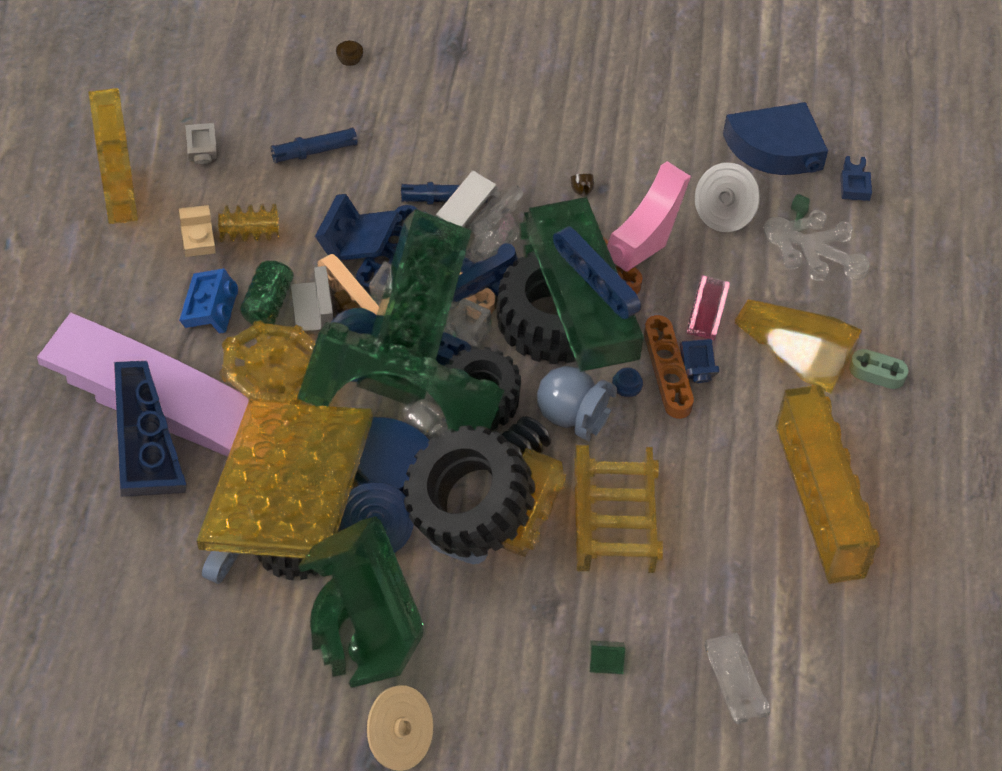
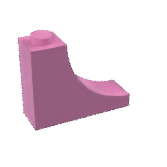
M668 161L662 164L651 188L640 205L617 230L611 233L604 257L627 272L664 248L691 176Z

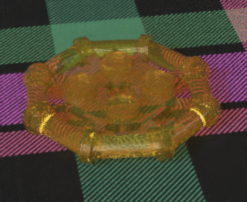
M261 320L254 321L253 326L233 337H226L222 342L224 353L220 376L223 381L232 384L248 399V403L254 406L260 403L288 406L291 410L298 409L301 403L319 392H326L331 385L328 379L329 365L325 358L324 347L320 346L306 334L300 325L296 324L295 327L265 324ZM256 338L257 343L249 348L244 346V344ZM297 342L310 353L304 354L296 347ZM236 358L244 360L245 366H236ZM270 364H278L281 368L277 366L271 368ZM316 366V375L307 373V367ZM302 385L305 386V387H303L302 389H300V390H298V391L295 390V389L299 388V387L302 386ZM270 389H277L278 393L270 392Z

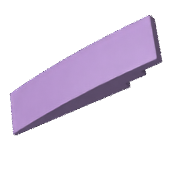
M73 313L67 316L37 356L39 365L65 375L68 384L95 394L96 402L115 410L114 362L147 360L170 433L261 471L292 425L290 419L220 381L155 349Z

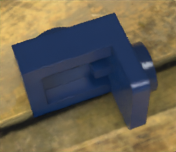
M712 339L682 341L680 343L681 356L688 379H693L694 383L712 381V377L720 372L719 366H715Z

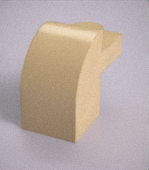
M209 205L179 208L185 257L214 254L215 244Z

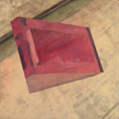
M705 275L700 276L686 330L687 334L715 341L725 309L730 282Z

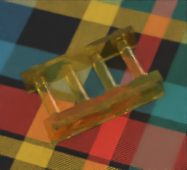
M576 445L574 485L577 571L590 572L591 560L597 559L598 556L647 557L648 573H655L657 561L663 560V541H657L654 479H658L659 461L653 460V447H646L643 462L595 461V458H589V445ZM595 474L643 475L644 489L596 488V485H590V477H595ZM596 501L645 502V516L597 515V512H591V504H595ZM597 528L646 529L647 544L598 543L597 539H592V531H596Z

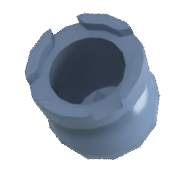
M563 366L551 370L541 380L537 392V406L542 415L554 425L564 428L575 426V434L589 442L591 439L590 434L592 433L597 436L605 425L611 413V409L607 408L610 396L616 397L617 387L604 379L595 385L593 378L581 368Z

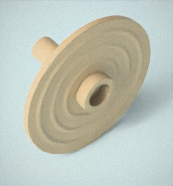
M402 685L393 686L383 691L371 707L367 721L368 743L377 761L388 769L403 771L416 766L424 758L431 744L433 735L432 713L426 699L416 689Z

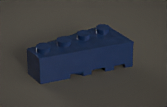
M147 360L114 362L121 497L186 493L187 484L178 461Z

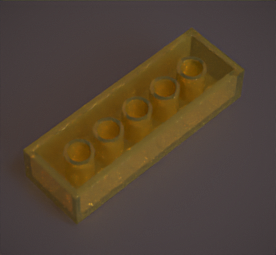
M821 385L786 389L775 427L828 584L864 579L867 576L870 565L873 564L876 549L880 546V537L877 529L872 528L869 520L870 509L868 503L862 500L859 478L857 474H853L850 467V453L847 448L843 447L839 423L834 422L831 400L828 396L825 397Z

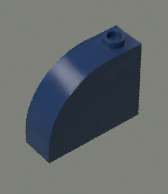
M806 102L726 115L723 130L725 141L735 156L752 168L776 175L812 173L824 169L828 149Z
M367 417L353 420L327 434L328 453L357 485L367 482H384L398 488L402 492L405 480L409 481L410 478L406 474L409 465L415 464L417 461L415 455L420 449L424 451L429 446L427 442L430 441L415 427L386 417Z

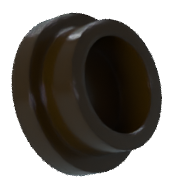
M343 41L336 47V56L343 65L353 66L358 64L363 57V47L356 41Z

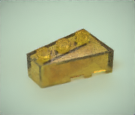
M529 448L525 449L522 457L532 471L531 478L535 481V492L531 494L535 499L532 510H527L526 514L529 519L524 527L521 525L516 530L518 535L512 541L508 538L503 542V549L522 557H526L529 549H535L540 538L539 530L544 521L548 520L553 504L566 481V474H564L561 461Z

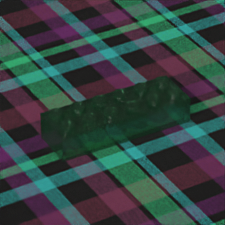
M584 197L530 207L527 233L580 372L640 360L644 336L636 316L633 315L628 319H622L559 254L553 242V235L568 226L572 227L618 274L588 198Z
M415 209L404 220L356 387L412 407L425 399L472 230Z

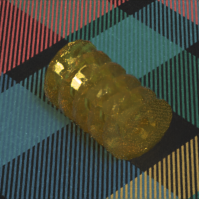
M248 204L246 213H243L240 205H236L234 213H231L228 205H224L222 213L218 212L220 242H224L226 234L229 235L232 242H236L238 234L241 235L244 242H247L250 233L253 234L255 241H260L262 233L265 234L267 241L272 240L274 232H276L279 239V214L276 204L271 205L269 212L266 211L264 204H260L258 212L254 211L252 204Z

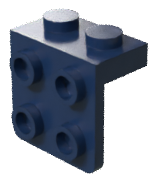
M347 194L336 195L315 238L327 255L334 254L339 260L376 257L382 253L399 219V215L395 210L360 215Z

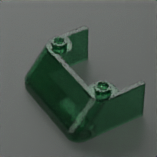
M374 516L363 519L316 543L299 564L301 572L313 569L323 577L332 575L354 626L355 633L348 645V651L351 659L357 663L358 668L349 681L351 688L400 676L424 634L422 618L383 524L378 517Z

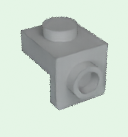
M214 123L185 125L188 161H194L195 164H208L212 162V159H217Z

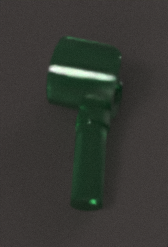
M796 194L791 204V209L797 212L792 232L796 234L800 231L804 215L808 213L810 203L809 198L800 194Z

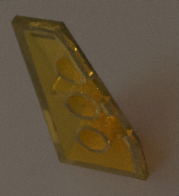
M750 299L746 301L735 319V324L759 344H766L776 353L775 357L780 362L784 363L786 361L797 371L796 375L799 378L829 393H832L851 361L852 355L856 352L862 333L861 329L834 317Z

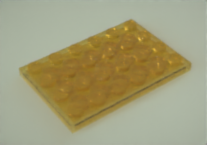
M249 401L196 540L198 549L329 560L373 420L372 409Z

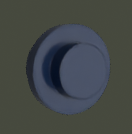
M626 367L620 369L613 376L612 384L617 387V394L624 397H633L641 392L643 380L637 370Z

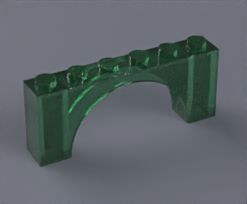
M326 321L318 333L297 399L327 410L336 393L350 381L371 374H391L406 378L426 390L441 408L448 430L453 428L455 431H459L460 426L471 425L475 430L478 426L491 429L505 390L499 388L492 381H480L470 377L461 369H449L439 365L432 358L415 356L401 346H389L379 342L372 335L358 334L350 331L344 324Z

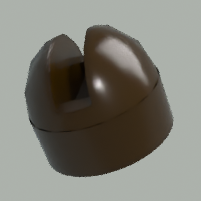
M593 174L571 176V186L577 195H582L583 191L585 195L592 192L594 187Z

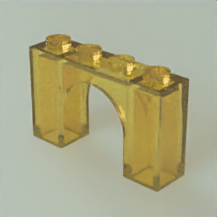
M119 88L89 91L108 223L137 221L138 215Z

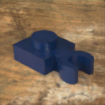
M846 156L840 177L842 199L870 201L872 196L871 172H864L866 166L865 157H861L860 163L855 165L851 163L850 156Z

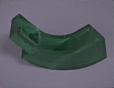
M377 561L356 565L340 572L325 584L313 603L310 616L312 651L320 649L323 665H330L332 677L346 674L345 654L339 634L342 624L356 612L384 606V587Z

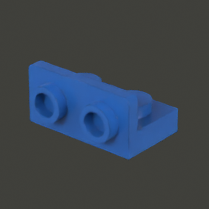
M224 268L193 274L179 319L185 328L212 324L219 334L226 332L229 320L231 319L235 298L238 295V285Z

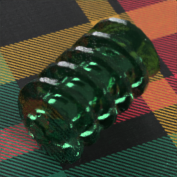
M264 261L257 266L252 282L248 287V292H246L240 307L242 316L251 325L263 329L271 328L275 325L280 308L283 306V300L286 298L287 291L290 288V282L293 281L294 277L293 271L289 266L278 261Z

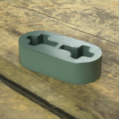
M867 349L854 352L849 365V370L854 377L890 389L902 387L908 375V367L902 360ZM861 362L867 363V367L861 366ZM891 371L897 372L896 376L890 375Z

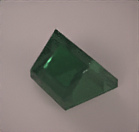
M590 640L589 672L623 674L625 659L624 642Z

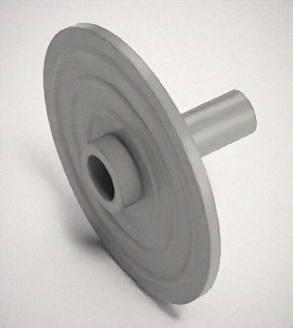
M720 163L708 169L700 178L695 191V206L700 218L707 226L720 232H734L744 228L755 217L760 204V189L756 178L747 168L736 163Z

